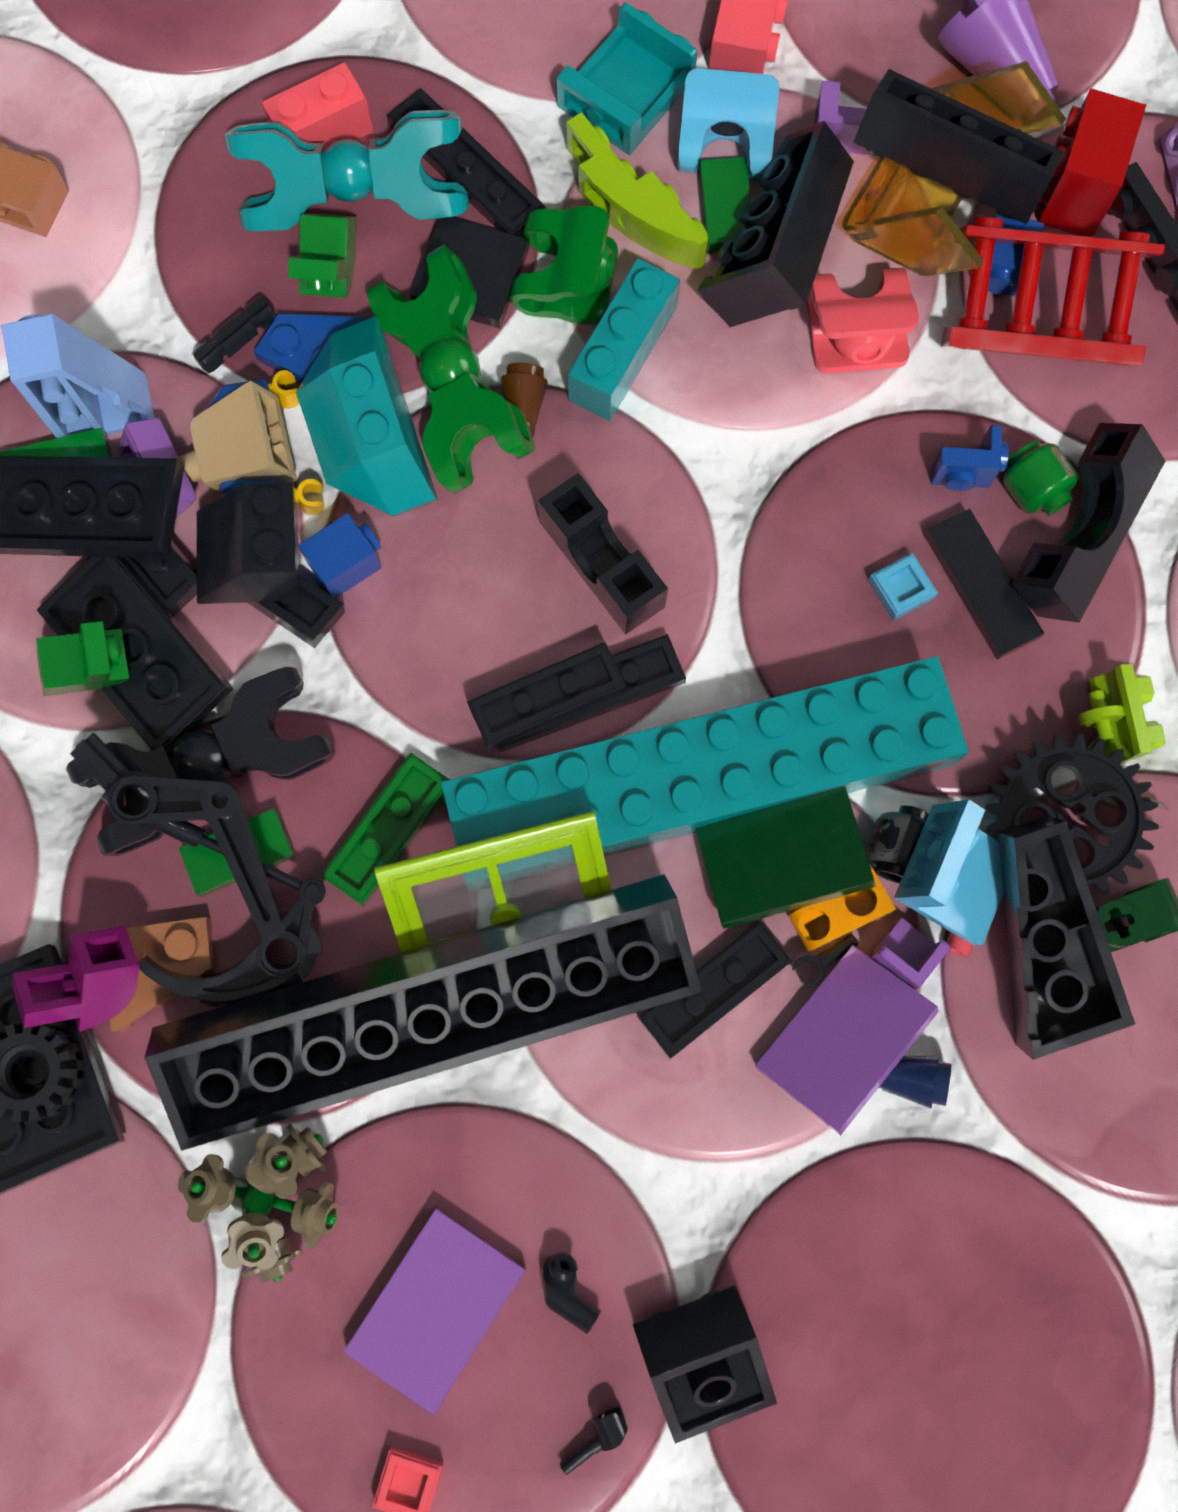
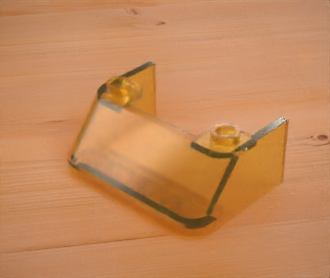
M1027 61L931 88L1027 134L1062 126L1066 119ZM879 158L842 221L843 229L855 243L920 276L978 269L984 262L979 253L951 219L963 197L957 195L951 188L930 178H922L913 174L909 168L888 158Z

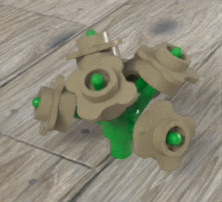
M290 1123L286 1126L290 1135L281 1142L272 1133L260 1136L255 1143L257 1153L250 1160L249 1165L245 1169V1174L240 1177L233 1176L228 1169L223 1167L224 1161L222 1157L208 1154L204 1157L199 1167L193 1171H184L179 1178L178 1189L183 1193L188 1203L187 1216L190 1221L202 1223L207 1219L209 1212H222L230 1204L235 1210L242 1212V1216L233 1220L227 1227L229 1246L222 1252L221 1257L223 1264L227 1268L236 1269L241 1265L250 1267L249 1270L242 1272L243 1278L259 1274L261 1283L269 1280L279 1282L284 1274L293 1270L290 1261L303 1253L302 1248L292 1250L288 1236L283 1237L284 1228L280 1221L269 1219L265 1216L272 1207L292 1213V1230L306 1235L304 1245L309 1249L316 1248L321 1235L328 1236L331 1234L338 1222L340 1207L338 1203L333 1202L334 1185L332 1183L324 1182L319 1191L310 1188L305 1189L299 1195L296 1202L286 1199L297 1191L295 1180L298 1172L303 1177H306L316 1168H319L323 1173L327 1170L326 1165L320 1159L327 1153L326 1148L322 1144L323 1137L320 1134H314L309 1127L300 1133Z

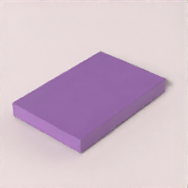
M852 945L755 1067L841 1136L939 1012L938 1006Z
M436 1208L345 1348L344 1353L434 1416L526 1268L448 1214Z

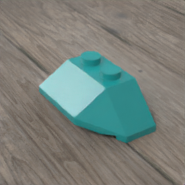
M374 316L332 333L296 392L326 484L394 517L437 501L438 497L378 318Z

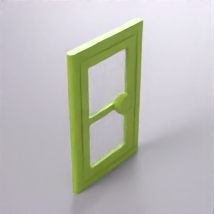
M594 811L374 868L401 953L612 890Z

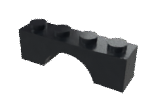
M1099 423L1078 461L1082 479V497L1079 512L1072 528L1061 541L1054 545L1033 543L1016 574L1012 585L1038 617L1080 623L1166 462L1143 424Z

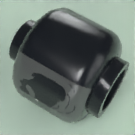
M902 805L898 812H885L878 817L866 855L870 863L875 866L874 871L879 877L900 884L929 814L926 811L913 806Z

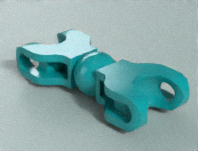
M450 110L413 111L402 117L396 123L392 133L385 138L370 139L369 148L361 142L344 139L333 142L325 150L324 143H307L300 139L292 129L280 122L271 121L235 126L225 134L226 146L230 155L236 159L262 162L271 170L276 181L273 192L258 197H251L243 203L238 212L240 224L248 231L287 230L300 221V215L304 214L305 210L311 205L327 203L329 195L338 200L356 202L366 198L372 192H374V199H391L397 202L406 213L419 220L461 215L469 207V198L465 188L457 182L433 180L425 173L421 163V158L428 149L452 143L458 138L462 129L461 117Z

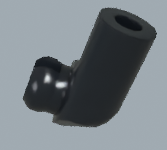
M566 1252L556 1253L545 1261L541 1273L545 1303L553 1312L587 1334L596 1322L601 1310L578 1294L576 1276L578 1267L576 1260Z

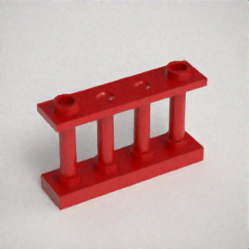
M975 217L973 225H966L959 229L957 239L975 241L964 318H959L958 327H944L941 347L1126 366H1143L1146 346L1132 345V335L1127 334L1141 257L1151 258L1163 255L1165 244L1149 243L1150 234L1140 232H1120L1119 240L1005 229L1003 228L1004 220L989 217ZM995 243L1024 245L1012 323L1006 324L1005 332L987 330L988 321L983 320ZM1044 248L1072 250L1060 328H1054L1053 336L1035 335L1036 325H1031ZM1092 252L1121 255L1108 332L1102 333L1101 341L1083 340L1084 330H1079Z

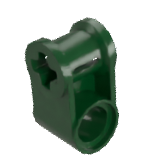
M1169 877L1124 894V896L1108 901L1096 908L1111 953L1142 941L1147 943L1178 931V897ZM1112 922L1116 931L1108 933L1104 923Z

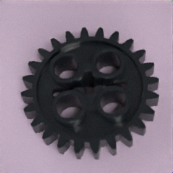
M1056 734L1052 738L1051 750L1049 751L1038 739L1032 742L1033 758L1028 757L1020 750L1013 754L1019 766L1017 770L1004 765L1000 767V773L1008 781L1006 785L991 784L989 786V790L999 796L1000 800L999 803L984 806L986 811L998 815V821L985 826V831L998 833L1020 825V816L1027 808H1036L1044 816L1048 815L1063 820L1062 814L1032 796L1031 790L1033 788L1040 789L1062 808H1071L1076 805L1079 808L1076 814L1078 820L1109 839V844L1104 847L1080 827L1068 826L1072 839L1078 838L1088 847L1089 857L1082 865L1088 886L1093 884L1101 894L1107 895L1109 894L1107 878L1112 877L1120 884L1128 883L1127 876L1122 868L1127 865L1136 869H1142L1144 865L1134 853L1137 849L1153 850L1154 848L1149 841L1142 838L1143 831L1159 829V824L1146 820L1144 812L1157 808L1158 803L1142 801L1140 795L1147 791L1152 784L1151 782L1135 784L1132 777L1141 767L1138 763L1125 768L1119 765L1123 758V749L1120 748L1109 756L1104 755V739L1096 740L1090 749H1085L1083 734L1075 735L1070 747H1066L1061 734ZM1058 767L1070 769L1077 778V786L1074 792L1068 796L1057 793L1052 787L1051 776ZM1103 797L1114 800L1120 809V816L1117 822L1109 827L1102 825L1094 814L1097 802Z

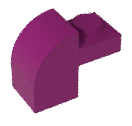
M126 926L71 934L68 964L13 973L12 988L24 1028L75 1019L78 1030L83 1031L98 1026L119 1014L129 1004L136 992L139 962Z

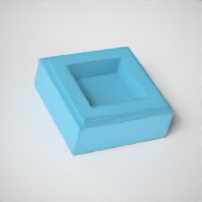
M913 552L871 574L868 579L869 584L892 621L930 602L938 594Z

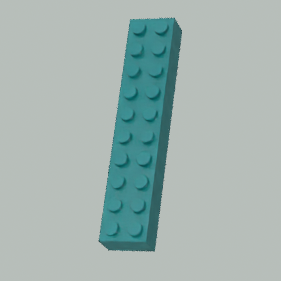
M935 656L441 782L456 846L594 811L604 856L696 833V828L839 787L845 786L847 793L955 766L969 753L939 657ZM572 845L497 864L501 881L506 882L576 864ZM487 868L463 873L465 883L470 891L491 886Z

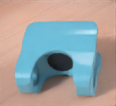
M703 68L691 70L685 81L677 163L678 171L697 173L703 150L708 144L715 140L728 139L740 145L746 154L748 178L761 179L772 159L780 88L778 80L769 74Z

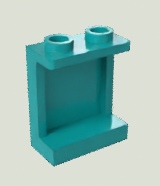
M625 2L618 10V25L581 69L576 71L567 65L557 77V106L572 117L582 112L593 127L598 125L603 129L610 143L630 156L684 93L686 77L691 70L696 68L697 50L685 37L673 34L658 24L649 13L637 10Z

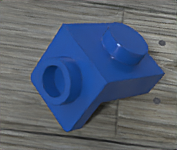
M991 424L981 441L980 449L942 447L932 465L931 484L946 485L947 489L953 491H967L974 487L989 488L998 473L1005 471L1008 462L1009 446L1007 442H1002V425Z

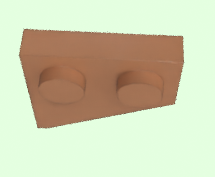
M208 917L126 928L138 962L148 955L154 962L170 971L193 976L209 975L216 970L211 919ZM139 969L136 992L129 1004L119 1014L110 1019V1031H126L133 1026L131 1023L153 1008L163 1006L175 998L177 994L160 986Z

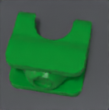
M578 206L567 210L536 209L528 214L523 233L525 238L529 239V245L540 253L556 256V258L544 270L522 273L514 279L510 300L518 311L529 316L558 318L577 324L595 325L600 322L608 308L618 258L617 243L614 239L607 237L609 216L605 209L598 206Z

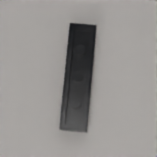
M420 88L387 115L388 124L394 129L396 123L409 112L444 109ZM463 127L454 142L430 148L422 157L447 182H457L462 185L467 191L469 203L499 231L521 237L524 235L523 232L528 214L536 209H546V206Z
M668 634L612 655L626 685L625 691L499 745L500 752L502 753L686 683V676Z

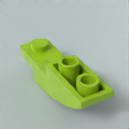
M582 112L566 122L567 150L579 164V193L590 206H598L605 209L609 216L610 225L647 250L691 268L699 269L705 265L708 244L707 231L696 217L690 218L681 207L679 197L673 187L668 183L663 184L652 170L638 179L632 165L626 159L620 160L611 149L609 139L603 129L598 125L593 127Z

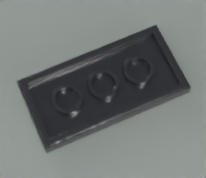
M0 456V554L169 559L185 466L177 458Z
M89 557L37 609L38 613L57 636L77 634L80 631L81 623L103 621L104 630H122L129 679L123 683L101 689L151 750L162 746L171 750L178 739L190 732L234 690L123 557Z

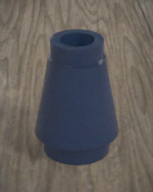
M903 1056L879 1088L930 1109L932 1104L946 1106L952 1064L940 1062L939 1056Z

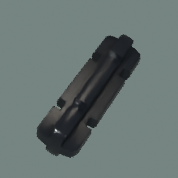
M261 296L256 297L245 306L247 312L243 314L239 311L210 336L213 340L210 343L204 340L193 349L192 355L195 361L207 373H212L224 363L222 358L225 355L228 358L232 357L257 336L258 333L255 331L257 328L260 327L264 330L274 321L276 314L273 308Z

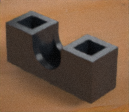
M579 473L538 500L540 524L625 635L665 608L668 593L667 586L639 550L631 554L622 545L609 523L608 510Z

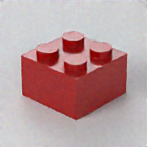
M1090 88L1082 106H1072L1062 135H1058L1054 147L1065 152L1038 202L1044 204L1038 222L1078 236H1094L1122 187L1146 104Z

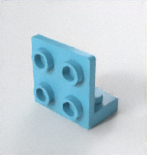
M968 799L932 806L894 899L968 943L982 945L1003 896L999 841L978 828L985 809Z

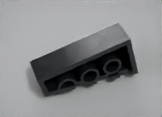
M825 121L786 135L759 182L764 191L755 197L750 204H746L738 218L743 224L741 231L734 243L727 241L723 244L716 257L721 262V266L714 278L712 276H705L698 288L700 294L729 327L782 311L793 310L807 303L854 160Z
M1047 815L998 832L1016 1046L1034 1060L1135 1025L1066 820Z

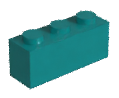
M637 258L568 373V397L570 402L611 421L677 309L680 278Z

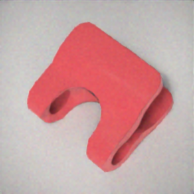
M882 269V280L879 283L878 293L868 298H854L845 294L839 288L835 275L831 273L816 274L807 300V310L811 328L813 357L817 369L823 373H839L903 367L908 362L910 354L907 333L913 332L917 328L919 321L918 308L911 293L906 269Z

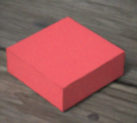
M391 1446L372 1507L385 1512H429L444 1463Z

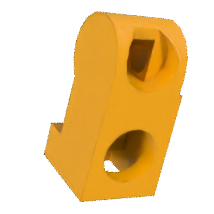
M871 868L876 887L805 906L788 915L808 953L896 910L873 868Z

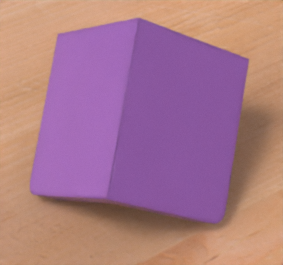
M822 81L815 110L814 124L825 121L848 153L866 155L868 150L854 143L866 109L839 106L841 82Z
M901 917L869 957L910 987L917 989L922 986L950 950L951 946L944 940L934 944Z

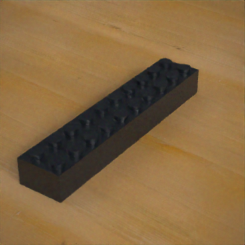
M663 874L152 1027L145 1060L180 1149L183 1151L695 995L702 991L679 902L667 877Z

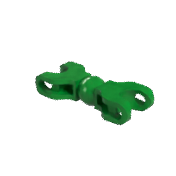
M444 244L428 253L426 257L429 281L425 291L417 299L407 302L403 294L387 286L384 280L368 289L367 297L373 316L378 318L381 329L403 345L409 347L411 352L421 359L419 363L420 377L430 392L428 397L432 406L431 417L425 426L422 445L439 483L456 494L470 486L474 480L470 457L475 445L483 438L494 436L499 447L506 453L514 455L517 460L532 453L535 449V444L523 411L498 393L490 390L489 386L479 379L481 374L479 358L470 346L472 343L467 331L468 322L476 306V291L461 259Z

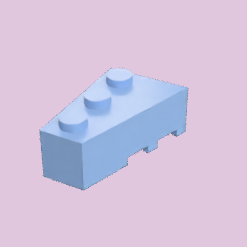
M33 314L24 316L19 321L1 325L10 380L56 438L101 427L107 435L123 432L125 424L155 418L146 373L53 314Z

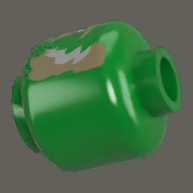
M1036 440L1025 445L1008 458V469L1004 474L1003 483L1023 512L1034 514L1044 510L1047 516H1050L1060 511L1073 500L1069 492L1075 487L1078 481V474L1057 445L1052 443L1041 445Z

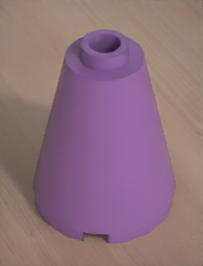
M974 0L976 4L965 15L960 10L942 29L938 36L939 41L943 45L942 47L1018 116L1026 112L1031 117L1036 116L1055 101L1052 92L1058 87V82L1029 1Z

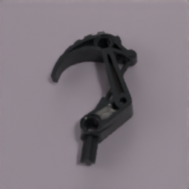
M92 733L87 739H83L70 755L106 791L101 799L108 805L113 816L121 822L129 824L142 823L196 849L200 844L223 855L262 938V941L240 962L218 973L201 976L179 974L160 966L148 955L139 962V969L167 990L184 998L198 999L200 1004L212 1007H219L220 1003H236L306 982L305 978L314 967L317 954H322L323 951L320 934L312 923L314 905L322 902L325 897L326 886L318 878H308L302 881L265 863L242 793L238 787L228 782L181 779L145 773L138 766L130 770L95 733ZM134 784L145 788L149 795L148 807L139 815L129 812L123 803L125 791ZM188 821H207L217 841L205 836V829ZM271 878L299 890L300 897L289 911L281 910ZM279 938L290 940L297 948V958L286 965L275 963L268 953L270 942Z

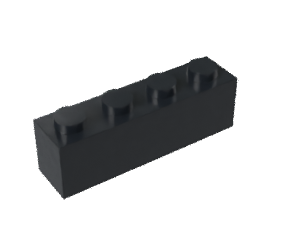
M891 69L887 70L874 90L854 139V143L865 147L871 154L881 158H888L909 168L913 174L919 177L930 178L951 188L957 195L963 198H972L995 209L1001 216L1008 219H1016L1024 224L1028 223L1065 152Z

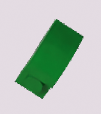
M316 213L300 215L299 255L288 258V278L299 279V294L347 298L351 290L355 266L357 217Z
M103 621L81 623L80 631L77 634L36 638V653L43 696L95 690L117 685L129 679L122 630H104Z

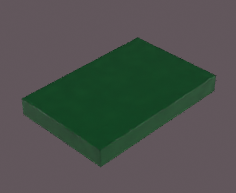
M845 786L696 828L723 929L876 887Z

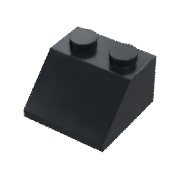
M293 483L241 484L196 512L198 604L300 601L298 524Z
M735 1285L720 1291L707 1293L700 1299L669 1311L655 1313L648 1319L632 1324L651 1382L675 1444L777 1404L757 1336Z

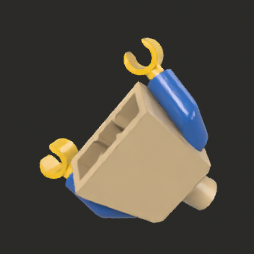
M281 370L274 375L272 383L269 384L262 379L227 384L221 387L205 411L194 417L190 423L195 450L178 457L185 466L184 470L191 484L202 480L204 485L225 495L241 484L292 483L297 480L281 407L290 409L300 404L296 394L298 388L284 390L296 386L294 374L287 370ZM306 479L300 483L298 488H294L295 501L304 513L316 515L323 511L324 503L320 501H307L304 499V496L310 492L322 493L323 486L315 479Z

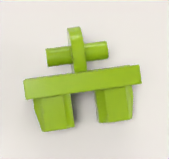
M1121 664L1114 667V670L1089 679L1091 689L1089 698L1092 710L1079 714V723L1081 727H1096L1098 738L1105 740L1104 751L1106 756L1120 748L1123 749V758L1119 763L1121 765L1152 753L1154 749L1165 745L1166 740L1162 725L1157 721H1146L1142 705L1152 702L1155 694L1150 676L1135 674L1133 664Z

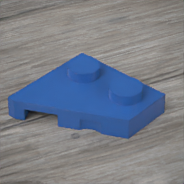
M278 314L257 345L254 354L257 361L278 372L287 370L294 374L296 381L302 383L332 333L372 317Z

